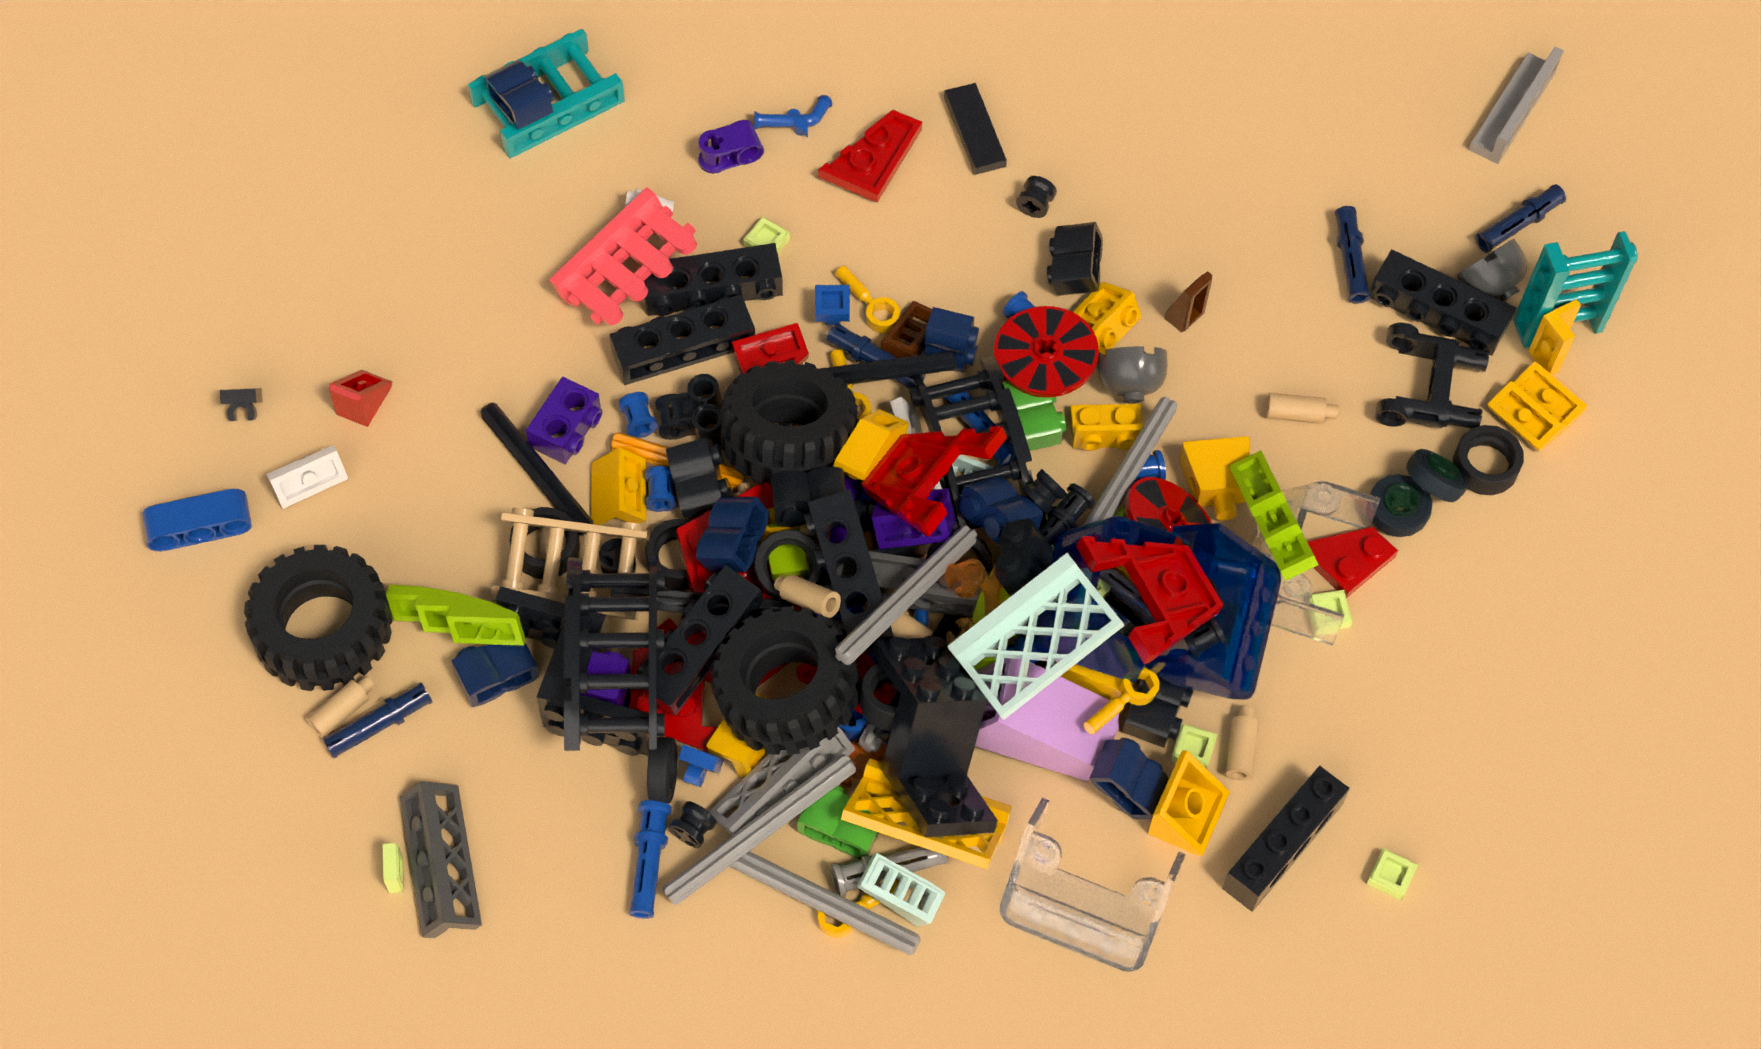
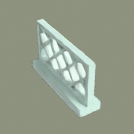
M1066 553L947 647L961 663L1000 717L1005 720L1125 625L1069 554ZM1081 583L1086 589L1084 604L1066 603L1068 592ZM1092 599H1094L1098 605H1091ZM1045 610L1056 611L1054 628L1036 627L1038 615ZM1064 611L1082 612L1079 629L1062 628ZM1090 613H1105L1111 620L1099 631L1087 630ZM1015 633L1026 634L1023 651L1006 650L1008 639ZM1034 635L1052 636L1049 653L1031 652ZM1060 636L1078 637L1076 649L1069 654H1057ZM985 657H996L993 675L978 674L973 666ZM1004 658L1022 659L1019 677L1001 676ZM1030 660L1047 661L1046 671L1039 678L1027 677ZM985 682L992 683L991 689H989ZM1000 683L1017 684L1015 696L1002 706L997 699Z

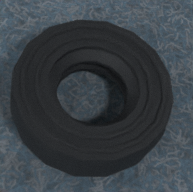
M657 737V750L649 751L647 766V794L649 800L670 804L673 799L678 765L675 738Z

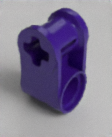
M739 120L731 125L708 130L699 138V149L701 152L698 162L701 169L707 173H720L733 167L751 164L760 159L764 154V147L749 120ZM709 139H711V146H708ZM716 157H719L718 164H716Z

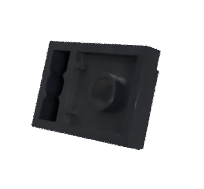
M500 586L496 596V603L518 613L525 639L531 638L541 641L545 646L554 649L536 698L543 727L552 734L564 736L565 686H571V678H564L565 603ZM589 612V616H582V629H588V633H609L607 616L598 612ZM588 648V652H581V671L587 670L593 651L604 653L610 651L611 648ZM581 695V714H588V718L649 717V713ZM588 733V737H581L583 741L594 746L607 744L617 747L619 751L627 755L637 756L638 754L649 756V733Z
M926 636L925 638L909 639L893 637L891 639L875 640L872 653L900 693L881 769L924 837L994 833L998 820L967 776L987 698L949 650L948 644L943 637Z

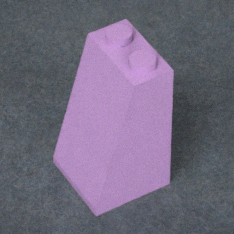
M1004 658L1001 676L1019 677L1022 659ZM996 661L976 670L977 673L993 675ZM1029 662L1027 677L1039 678L1045 673L1046 669ZM1058 677L1005 720L1000 717L987 699L975 746L1088 781L1106 740H1114L1119 729V713L1095 734H1089L1084 728V722L1110 700L1065 678ZM985 682L989 689H991L992 683ZM1000 683L997 699L1002 706L1015 696L1017 684Z

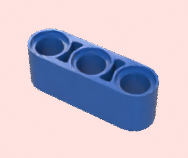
M226 489L150 506L142 512L147 547L153 551H168L237 536L248 532L252 528L247 494L241 489Z

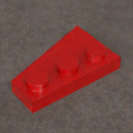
M891 110L866 130L863 138L853 146L848 145L840 151V156L832 163H825L818 169V177L878 203L922 131V121L896 110Z

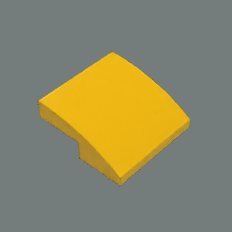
M1536 361L1514 382L1510 381L1487 404V407L1539 452L1572 425L1587 410L1588 406Z

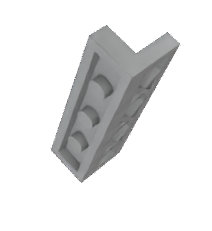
M1555 46L1546 61L1528 52L1472 140L1469 147L1470 151L1496 164L1500 163L1555 75L1564 50Z
M838 726L839 733L831 740H828L826 737L819 742L820 746L813 750H810L809 747L800 749V754H793L786 762L780 763L788 755L786 750H781L780 755L768 754L709 812L715 817L717 824L727 830L732 836L841 754L849 756L855 750L854 746ZM766 779V782L759 788L753 789L761 780ZM739 805V808L728 818L724 817L734 806Z

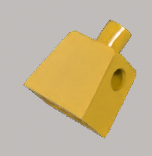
M1249 436L1182 443L1179 463L1192 497L1201 507L1214 506L1218 520L1227 521L1237 516L1235 504L1246 502L1229 465L1250 456Z

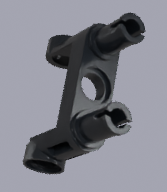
M1399 322L1390 325L1386 338V343L1389 347L1399 350V354L1432 360L1427 401L1396 396L1395 399H1382L1377 403L1376 420L1382 425L1391 427L1401 426L1406 422L1436 428L1454 425L1471 429L1480 426L1483 409L1452 404V401L1449 400L1450 388L1455 366L1486 372L1490 350L1459 346V342H1456L1454 339L1421 334L1412 324Z

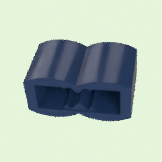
M517 60L484 76L490 98L504 112L516 129L519 130L554 112L551 104L555 100L552 90L547 83L541 84L531 65L526 67L522 61Z
M933 307L926 328L924 354L953 351L956 357V369L954 371L965 373L967 365L973 366L978 349L976 342L979 327L974 326V317Z
M998 476L964 486L958 509L969 522L976 526H982L986 534L998 544H1000V536L1007 523L1030 518L1039 529L1043 516L1041 509L1033 500L1026 496L1018 495L1015 488L1007 480Z
M720 497L709 513V527L704 531L697 543L696 558L709 572H720L727 565L737 573H745L754 560L757 541L765 532L769 517L767 508L757 497Z
M526 643L524 646L491 644L480 647L469 646L459 651L456 657L451 660L454 674L471 707L486 704L500 697L505 692L519 689L539 678L538 666Z
M1124 737L1120 738V740H1106L1089 777L1090 781L1099 791L1112 798L1114 804L1133 819H1152L1169 777L1163 771L1161 764L1148 759L1140 750V745L1134 740Z

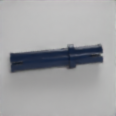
M1554 184L1535 198H1527L1522 202L1521 207L1500 219V221L1483 232L1478 233L1475 236L1477 245L1483 252L1489 253L1493 248L1514 236L1531 223H1539L1545 219L1546 213L1566 202L1565 192L1559 185Z
M1342 206L1335 211L1339 235L1336 237L1337 247L1342 251L1348 300L1350 303L1359 304L1370 299L1361 247L1364 243L1363 233L1358 229L1355 207Z
M838 322L830 329L826 338L828 343L850 354L851 359L856 362L862 361L865 363L897 358L871 343L869 337L865 335L861 337ZM926 374L920 375L923 381ZM912 376L893 379L908 389L914 387Z
M422 682L394 699L391 697L384 700L385 704L331 735L322 738L333 758H337L340 754L394 723H397V725L404 723L405 717L433 703L430 695L425 691Z

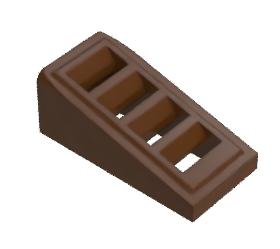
M1208 271L1202 274L1185 289L1164 315L1165 320L1181 333L1185 332L1205 313L1212 283V274Z
M913 301L881 340L880 348L897 358L921 355L926 346L925 334L932 309ZM913 317L926 322L927 324L925 325L921 322H918L914 320Z

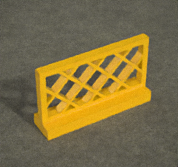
M869 759L861 781L843 810L841 820L985 869L988 868L998 845L1001 844L1012 810L1011 805L982 796L998 820L994 833L967 834L960 837L957 835L942 836L943 839L924 837L881 770L883 762ZM890 807L894 811L885 812L882 808ZM861 810H869L872 814H866L861 812ZM905 822L907 826H902L896 823ZM977 846L981 852L970 849L968 847Z

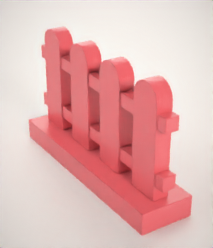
M646 187L558 270L549 281L560 298L568 305L572 304L577 307L581 303L592 312L589 317L595 324L598 325L604 321L608 325H616L623 318V311L619 306L622 301L628 297L630 300L638 302L647 296L648 288L643 282L651 274L657 278L667 277L673 269L668 258L676 250L683 255H687L696 249L697 242L693 236L696 231L689 223L682 227L671 218L673 215L671 209L666 205L663 207L656 194ZM653 233L666 242L659 250L646 241ZM629 256L641 265L635 273H632L622 265ZM604 280L617 289L610 297L597 288Z

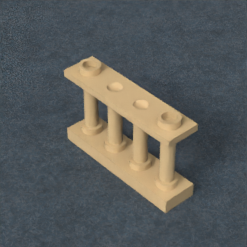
M512 508V514L502 513L501 515L502 521L514 524L506 580H502L501 587L565 603V596L568 595L559 594L560 587H557L564 531L586 533L583 570H590V573L596 572L601 535L622 538L617 573H632L636 541H649L650 534L647 531H642V524L621 522L620 528L533 517L534 510ZM528 526L550 529L542 585H538V591L523 589L524 583L521 582ZM491 586L490 600L496 602L500 586ZM593 588L590 589V592H584L589 593V597H596V592L593 591ZM598 612L609 617L639 619V612Z

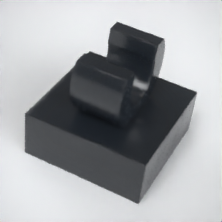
M262 388L220 390V403L231 404L227 412L230 421H237V410L240 407L247 409L248 420L256 419L257 410L252 403L262 402Z

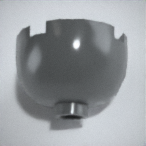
M1513 238L1458 273L1457 277L1461 282L1495 298L1499 297L1501 301H1505L1520 291L1516 285L1525 278L1527 271L1526 257L1519 244Z
M1144 346L1111 348L1105 350L1106 355L1099 352L1098 370L1100 379L1109 392L1114 395L1123 396V402H1143L1144 395L1156 392L1165 381L1168 367L1167 351L1165 349L1154 347V354L1146 353Z

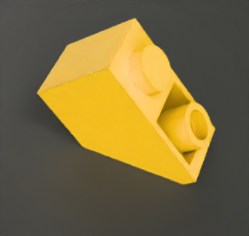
M881 409L861 418L836 457L833 467L842 468L850 478L865 480L899 436L907 434L909 422Z

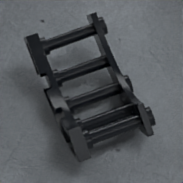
M994 356L980 359L982 370L977 371V375L929 387L925 386L920 375L912 376L914 387L909 388L912 405L914 408L919 407L929 432L942 431L939 423L941 420L990 409L991 412L996 411L1000 420L997 426L1003 427L1007 436L1003 444H1008L1012 457L1011 460H1008V464L955 477L951 465L948 473L943 476L946 488H949L956 519L953 531H957L965 525L970 529L982 527L969 522L958 509L960 501L959 491L964 486L993 476L1003 479L1012 478L1013 481L1018 480L1021 495L1028 497L1021 489L1026 484L1034 482L1031 470H1027L1026 466L1027 462L1032 461L1024 429L1010 389H1002L999 380L1004 379V374ZM976 389L986 391L984 396L935 408L931 401ZM989 429L978 431L976 433H987L990 431ZM1042 511L1043 516H1042V520H1041V524H1040L1039 529H1040V528L1043 526V524L1047 521V520H1046V516H1045V512H1043V511Z
M650 557L649 573H590V570H583V558H568L566 574L568 596H565L564 678H571V686H565L564 751H580L581 737H588V733H649V750H657V736H665V713H657V651H664V629H657L658 592L665 591V569H658L657 557ZM591 588H649V596L589 597V593L584 592H590ZM589 612H649V632L588 633V629H582V616H589ZM588 648H649V674H588V671H581V652H588ZM649 689V717L588 718V714H581V694L588 693V690Z

